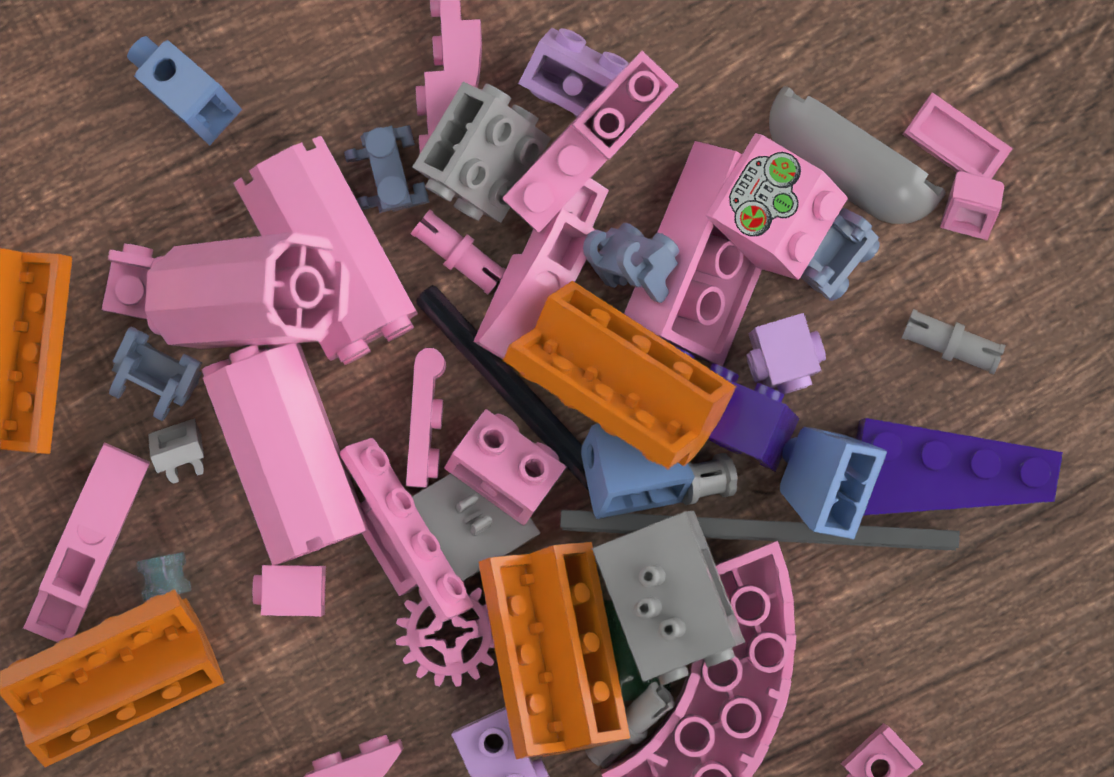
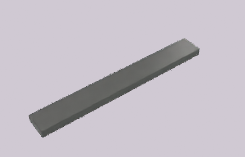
M561 510L560 528L568 531L630 534L672 516L625 513L596 519L594 513L590 511ZM697 517L705 538L953 551L959 548L960 531L859 526L855 538L850 539L813 532L806 523Z

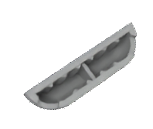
M787 86L782 87L776 96L769 116L772 140L824 171L848 197L847 200L873 217L891 224L916 222L929 215L945 196L946 192L943 188L935 186L926 180L929 175L928 173L810 96L804 100Z

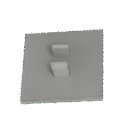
M452 474L447 475L412 496L417 511L429 531L437 538L441 551L462 582L480 572L479 561L490 557L506 556L540 535L531 518L523 526Z

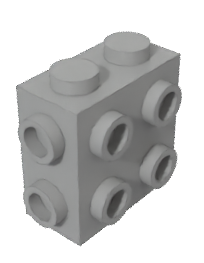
M462 82L412 168L429 179L425 187L449 202L455 196L457 201L454 207L477 221L484 214L501 223L510 209V206L502 197L542 155L551 138L535 127L539 120L535 115L515 104L510 108L508 104L511 101V97L487 83L480 90L466 82Z

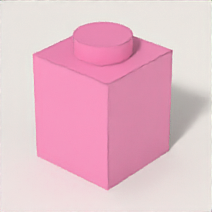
M262 565V575H254L253 604L261 605V615H325L326 566Z

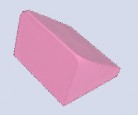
M958 172L951 188L940 228L988 240L1001 209L1004 184L1000 181L974 174Z

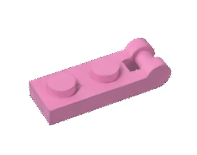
M433 348L421 350L415 358L406 486L427 488L429 478H438L440 449L431 448L432 428L441 429L443 399H434L435 381L444 374L446 361L443 355Z

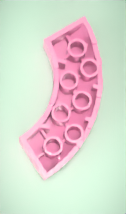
M778 541L762 545L715 564L745 643L732 647L735 657L707 668L704 659L689 664V675L684 680L682 689L675 701V706L670 710L661 725L634 751L609 767L600 769L602 777H752L769 749L788 701L793 672L794 650L796 647L794 600L788 570Z

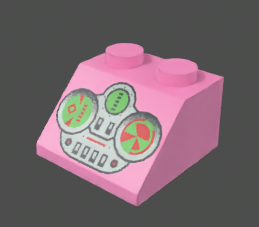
M755 133L705 216L757 268L799 280L848 197L824 171L769 138Z

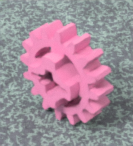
M478 587L470 595L468 594L473 602L472 608L479 618L467 620L462 615L451 618L452 624L455 627L473 628L472 631H466L463 635L458 636L455 646H448L446 639L427 638L426 635L434 634L444 626V622H440L437 617L429 627L417 629L420 616L430 606L420 588L419 593L422 601L419 604L412 600H406L404 605L412 614L410 618L397 619L396 624L406 628L407 635L396 639V645H409L411 652L403 658V662L407 664L417 660L421 664L416 674L418 678H422L428 671L435 673L434 682L436 686L442 684L446 675L452 676L455 686L458 687L462 685V673L468 672L471 677L477 680L480 678V672L477 667L480 662L489 666L494 664L495 660L487 653L489 647L495 648L487 605H482L478 601L483 591L481 588ZM483 636L478 652L464 663L463 647L469 639ZM432 646L444 655L446 666L430 660L420 647Z

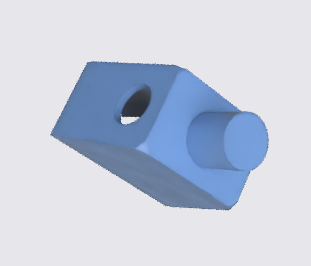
M144 36L137 40L130 48L127 58L139 68L134 77L208 145H211L241 112V107L221 85L169 40L164 41L158 47L151 39Z
M598 423L591 426L581 448L590 499L596 519L681 503L695 478L689 464L682 466L677 462L670 469H666L662 465L646 459L641 451L621 438L605 432Z
M803 427L798 437L790 439L783 448L782 456L788 464L780 483V492L813 532L854 539L887 451L843 434Z

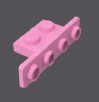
M373 438L348 445L342 449L340 456L366 498L360 505L370 530L363 532L362 535L398 595H404L419 587L440 622L449 620L471 609L473 602L466 592L464 583L453 571L440 549L437 538L429 531L415 507L413 498L404 489L390 466L386 453Z

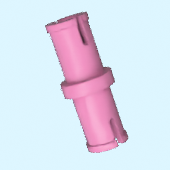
M431 209L411 232L412 236H416L446 260L443 264L450 270L455 267L483 289L487 295L505 273L506 269L499 266L472 244L474 239L468 234L465 237L461 236L437 217Z

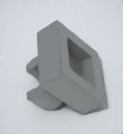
M195 418L148 434L150 458L157 473L166 470L168 480L174 484L179 482L176 467L191 463L197 476L203 474L202 458H204L202 436Z

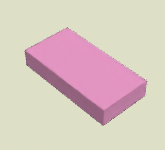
M931 93L902 134L955 172L962 171L989 179L993 178L1013 149L934 93Z

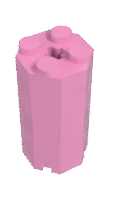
M322 136L312 139L316 148L306 151L303 143L293 145L249 170L253 181L249 184L240 177L234 182V185L262 236L295 232L327 238L335 249L328 250L336 262L342 261L350 272L347 314L339 323H332L325 330L329 333L319 341L329 360L332 361L339 358L344 365H347L368 354L370 349L367 344L384 335L389 342L411 331L414 326L410 319L418 313Z
M295 232L174 246L165 256H159L154 259L151 269L147 273L145 313L148 315V326L153 333L161 335L168 345L196 349L321 341L329 333L325 330L332 323H339L347 314L350 272L342 261L336 262L328 250L335 249L327 238Z
M298 342L268 344L269 350L267 348L259 350L258 345H253L230 354V359L211 364L202 369L205 386L273 566L307 555L323 547L336 544L370 530L347 467L340 456L338 443L302 347Z

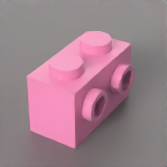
M487 409L484 410L457 446L444 467L445 470L523 526H525L566 468L564 464L559 462L558 455L550 447L539 442L534 444L519 433L518 426L511 419L502 414L494 415Z

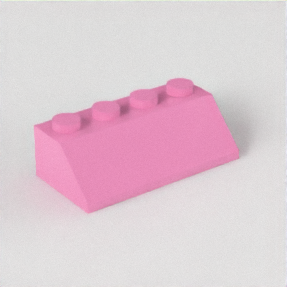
M695 141L657 232L673 240L680 250L675 257L678 264L665 281L669 294L662 303L651 300L642 286L635 287L624 314L671 345L695 357L722 367L762 269L757 268L705 216L742 154L734 150Z

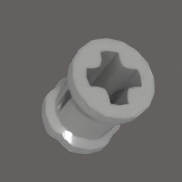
M726 453L716 454L710 461L695 464L688 463L695 478L682 500V503L685 505L697 503L699 497L714 494L728 497L736 493L737 472L733 460Z

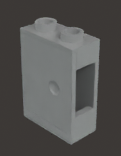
M695 511L682 512L592 548L643 681L658 677L662 686L688 676L689 673L686 665L704 659L708 668L734 658L735 654L732 647L745 643Z

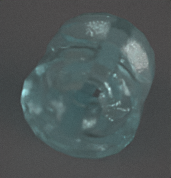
M185 552L136 562L137 571L144 575L145 586L141 591L143 601L157 595H163L174 589L178 594L192 591L191 582L184 577L183 567L187 562Z

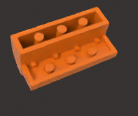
M0 248V450L50 454L72 256L19 252Z
M574 281L569 282L547 297L535 328L511 343L503 359L504 362L518 370L523 378L541 385L559 397L564 405L585 414L600 424L605 432L621 438L641 451L646 459L660 464L666 469H670L677 462L685 466L694 458L720 421L736 388L735 385Z
M592 542L552 545L530 554L490 557L478 562L516 760L565 754L630 739Z
M174 589L163 595L154 596L144 604L119 616L109 617L99 625L74 637L62 639L54 646L27 659L13 662L8 668L0 671V696L16 713L26 747L44 767H47L220 686L225 681L213 649L196 613L187 598L182 600Z

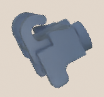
M410 125L393 128L392 126L375 128L365 132L361 136L363 147L366 146V148L360 150L354 148L344 152L347 163L370 159L378 195L357 198L356 200L362 210L378 206L379 213L390 210L395 212L429 203L424 182L412 185L414 194H409L396 142L401 140L403 148L415 145Z
M842 208L800 278L815 291L821 293L827 300L832 301L840 298L848 289L849 280L847 277L858 263L870 260L879 250V237L871 230L872 225L865 218Z
M622 223L618 229L611 227L606 233L594 230L587 235L583 244V253L605 285L614 288L618 284L624 286L629 282L630 285L635 287L642 286L651 300L662 303L668 296L669 289L665 281L677 266L678 262L675 257L680 252L673 240L662 233H656L652 239L645 238L637 228L628 223Z
M129 327L112 361L115 364L111 371L117 374L110 387L109 394L119 399L126 389L124 384L128 379L161 396L153 417L164 421L170 411L168 407L173 399L174 403L183 406L190 398L193 390L198 385L199 377L202 373L199 371L202 362L186 354H183L180 361L147 343L149 335Z

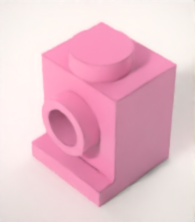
M884 723L840 763L849 772L846 777H874L871 773V765L878 759H884L888 763V772L883 777H908L914 770L923 765L909 747Z

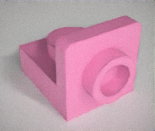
M124 244L123 252L109 250L108 260L111 261L101 310L147 320L148 315L145 313L147 273L155 259L152 258L153 249Z

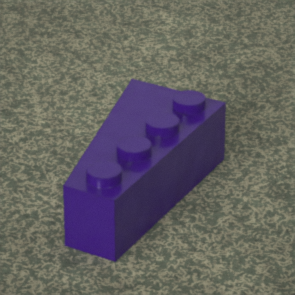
M678 348L679 350H681L682 352H684L685 354L694 359V355ZM712 363L710 370L735 385L736 388L720 421L710 434L708 440L735 454H748L760 462L759 465L776 472L782 459L783 448L791 439L800 418L786 404L782 403L785 395L760 383H757L755 389L751 390L736 383L739 378L738 374Z
M869 418L859 420L856 439L887 451L863 515L1055 502L1063 452Z

